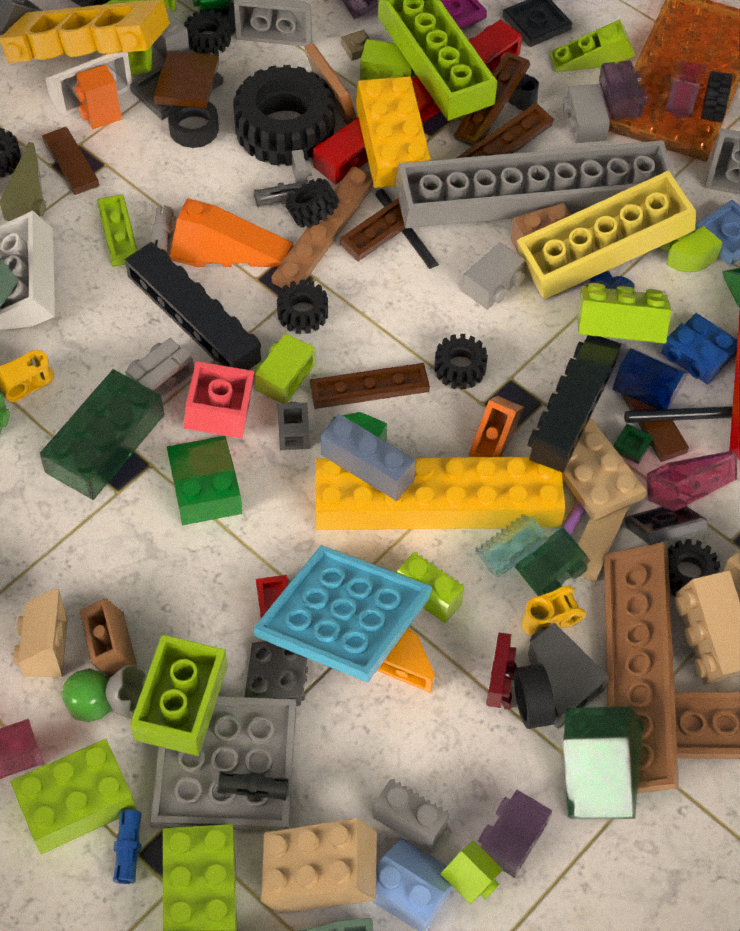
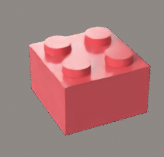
M196 361L185 406L184 429L243 439L252 393L254 371Z

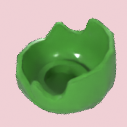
M90 668L76 671L67 678L62 686L63 702L75 720L92 722L103 718L111 711L112 707L109 705L105 694L106 685L109 680L102 672Z

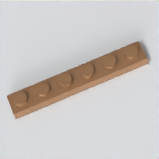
M355 166L351 167L334 191L339 199V203H337L338 208L333 209L334 213L332 215H327L328 219L325 221L323 219L320 220V224L316 226L313 223L311 227L304 231L271 276L272 284L281 288L287 285L290 288V282L295 281L296 285H298L300 280H307L374 187L371 173Z

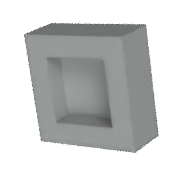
M302 149L292 151V170L295 183L307 180V176H312L310 160L304 159Z

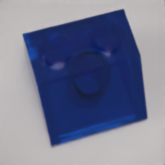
M630 348L619 366L612 390L653 408L669 409L687 378L688 372L640 350Z

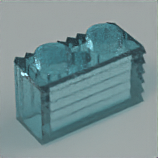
M521 514V518H516V522L511 521V526L506 525V529H501V533L496 532V536H491V540L486 539V544L481 543V547H476V552L489 571L499 578L547 543L549 539L535 518Z

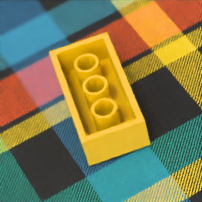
M411 76L358 81L355 104L374 188L396 186L395 181L399 163L431 161Z

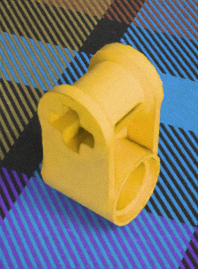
M41 350L29 351L25 355L0 366V390L10 402L19 401L32 392L48 386L54 378L53 370L49 366L48 356ZM41 372H42L43 375H44V379H42V377H41V375H40Z
M563 586L552 592L531 598L526 604L521 624L524 631L532 636L538 629L542 627L547 629L553 623L561 629L581 622L585 618L586 612L583 608H579L573 596L574 589L571 586ZM532 614H538L544 619H537Z

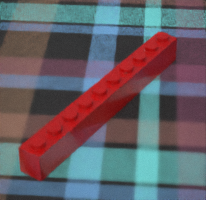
M500 19L493 25L487 26L484 31L468 41L493 74L507 51L515 55L520 54L522 34ZM415 76L412 79V84L423 123L438 113L440 109L418 76ZM359 117L346 127L340 128L333 136L320 142L313 149L314 168L335 185L343 180L352 166L360 168L368 162Z

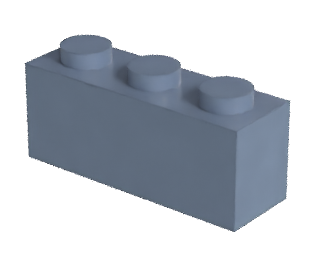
M338 414L321 433L322 456L395 501L400 498L414 481L416 463L414 458L341 414Z

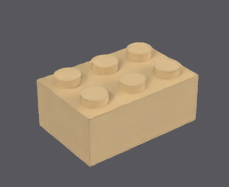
M730 570L692 579L675 593L674 602L677 613L683 616L685 622V640L694 651L696 658L694 660L695 672L699 678H702L704 685L740 677V601Z
M359 818L264 833L261 902L280 913H289L376 901L377 831Z

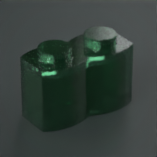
M563 527L547 538L538 548L521 559L515 568L537 596L563 587L562 584L571 577L573 579L580 577L588 569L587 564L590 562V559Z

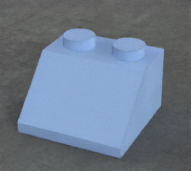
M401 838L383 856L376 867V901L371 902L417 931H427L453 889V886L440 874L447 866Z

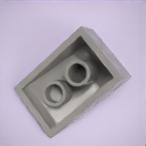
M234 0L236 40L303 47L312 43L310 4L301 0Z
M720 129L710 158L705 188L740 194V131Z

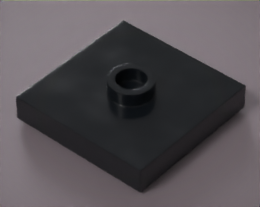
M525 0L503 9L502 14L511 27L522 34V39L529 47L572 30L573 23L552 0Z
M681 502L633 514L625 518L626 528L649 545L708 530L707 519Z

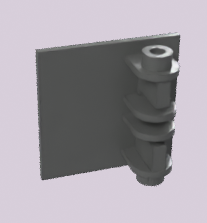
M267 641L252 643L244 697L296 699V706H300L301 701L305 700L303 692L304 684L307 682L308 658Z

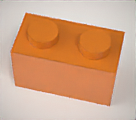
M105 64L76 74L78 85L74 86L79 102H81V105H78V110L82 120H87L92 130L122 120L116 82L107 65Z

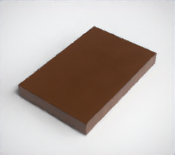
M168 51L154 93V104L207 108L219 66V55Z

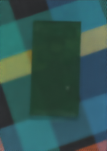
M112 369L39 453L45 473L94 500L165 415L162 396Z

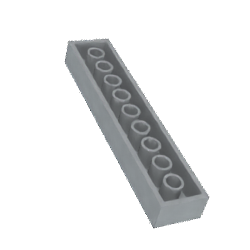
M664 140L399 163L395 185L405 228L512 219L560 203H564L570 213H576L668 170L674 179L675 176Z

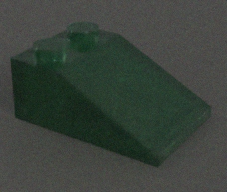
M631 706L566 709L563 745L567 810L570 819H635L643 721Z

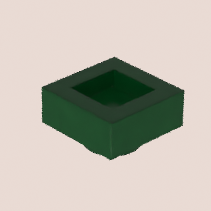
M626 424L613 447L620 456L639 464L650 447L653 436Z

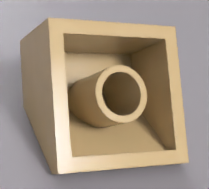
M51 589L26 603L24 615L18 617L17 629L18 635H21L20 645L15 646L14 662L15 665H19L23 677H63L68 616L59 589Z

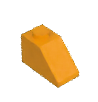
M408 628L377 671L431 693L434 686L435 673L418 635Z

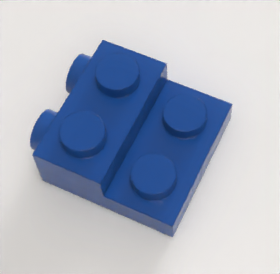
M695 313L685 324L681 323L667 337L661 354L670 362L676 363L688 371L694 378L700 379L708 385L736 355L737 339L698 313Z

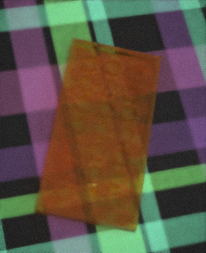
M665 0L609 119L608 131L641 142L664 140L667 150L707 162L740 85V9L711 0ZM711 71L728 73L733 76L723 122L701 119L704 96Z

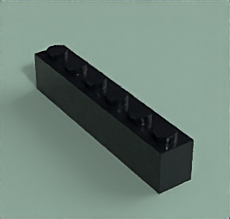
M150 242L125 259L128 277L219 365L249 370L261 362V343L254 334H249L235 316L231 317L224 311L222 304L217 299L213 300L206 294L204 287L199 282L195 283L189 278L182 266H177L171 261L170 256L164 249H159Z
M587 335L584 343L578 342L573 356L576 359L570 358L565 370V375L567 376L561 375L557 384L556 392L558 394H551L547 405V410L549 411L543 410L537 425L539 430L533 429L527 445L532 448L530 461L564 473L616 366L622 346L621 343Z

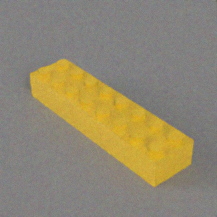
M530 457L414 458L416 460L414 481L400 498L395 501L329 459L316 458V530L561 528L565 513L562 472L530 461Z

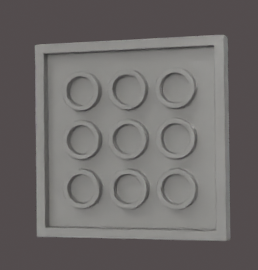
M218 697L199 756L159 747L151 813L152 827H193L233 824L234 830L279 831L289 829L296 699ZM220 771L250 775L251 772H258L259 776L288 778L286 801L265 797H255V800L248 799V796L217 793Z

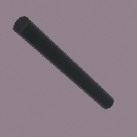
M380 189L375 193L383 207L393 202L384 189ZM406 228L402 231L429 269L439 265L413 228Z
M732 406L625 411L624 419L626 423L732 418Z

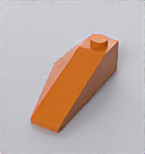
M187 198L177 218L170 258L171 261L194 267H206V264H222V267H232V263H248L250 267H279L291 251L293 243L215 205Z

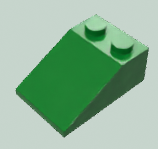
M226 436L167 446L182 526L242 514L241 495Z

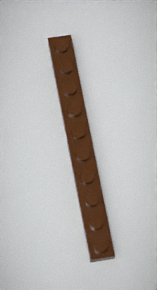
M534 103L456 158L512 154L553 125L554 118L541 106ZM395 199L340 237V245L358 262L406 229L399 199Z

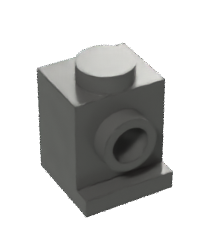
M288 402L286 404H277L280 450L310 449L307 403Z

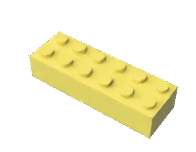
M668 170L518 239L519 255L526 260L525 269L545 300L695 231L696 210Z

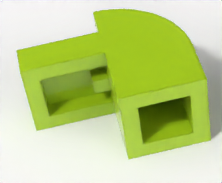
M703 225L688 236L679 237L660 246V248L669 253L668 266L681 272L690 273L701 271L716 262L723 242Z

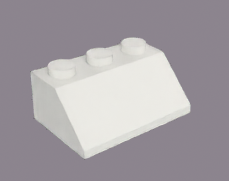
M120 51L106 54L45 78L49 97L61 116L64 117L79 111L78 105H81V102H79L74 86L78 85L76 78L78 73L106 64L116 82L117 94L129 91L132 78L128 52Z

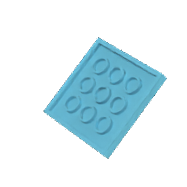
M320 545L255 625L254 635L276 646L369 682L430 598L432 588L430 585Z

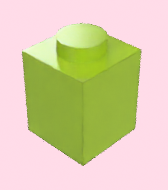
M472 840L440 874L471 905L480 895L486 900L500 885L495 879L503 869Z

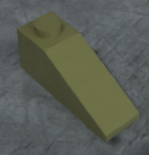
M28 142L0 199L4 220H14L30 211H34L39 217L45 213L46 201L43 198L39 164L35 146L32 142Z

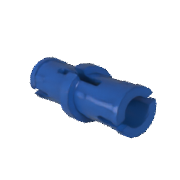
M136 810L119 812L118 837L113 846V850L116 852L113 882L118 884L136 883V863L142 846L139 842L142 813Z

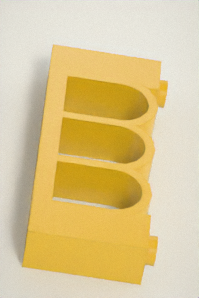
M145 0L26 12L0 37V42L8 63L31 61L33 58L50 59L64 53L70 57H77L95 51L102 54L120 51H146L169 26L170 21L164 0Z

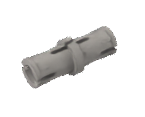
M160 205L156 208L155 222L150 229L151 242L159 249H164L167 252L168 240L171 239L173 232L171 230V221L174 211L171 207L164 205L162 214V206Z

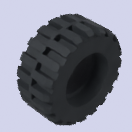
M276 65L270 66L268 70L263 71L260 69L254 73L253 77H247L243 81V85L241 84L236 91V96L233 99L235 134L244 150L251 156L255 155L259 161H270L271 165L277 166L279 163L292 166V151L302 149L304 159L308 160L310 157L313 158V149L320 142L334 135V95L328 84L322 78L319 79V76L312 71L306 72L305 68L299 66L291 68V65H283V67L276 68ZM278 111H293L301 114V116L289 120H278L268 117V115Z

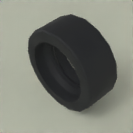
M208 102L207 108L172 106L169 110L170 136L181 146L189 148L203 147L217 137L219 131L217 109L211 102ZM195 116L209 121L206 125L195 129L184 128L178 125L182 120Z
M542 663L515 668V695L526 729L553 725L555 721V704L551 683L545 667Z

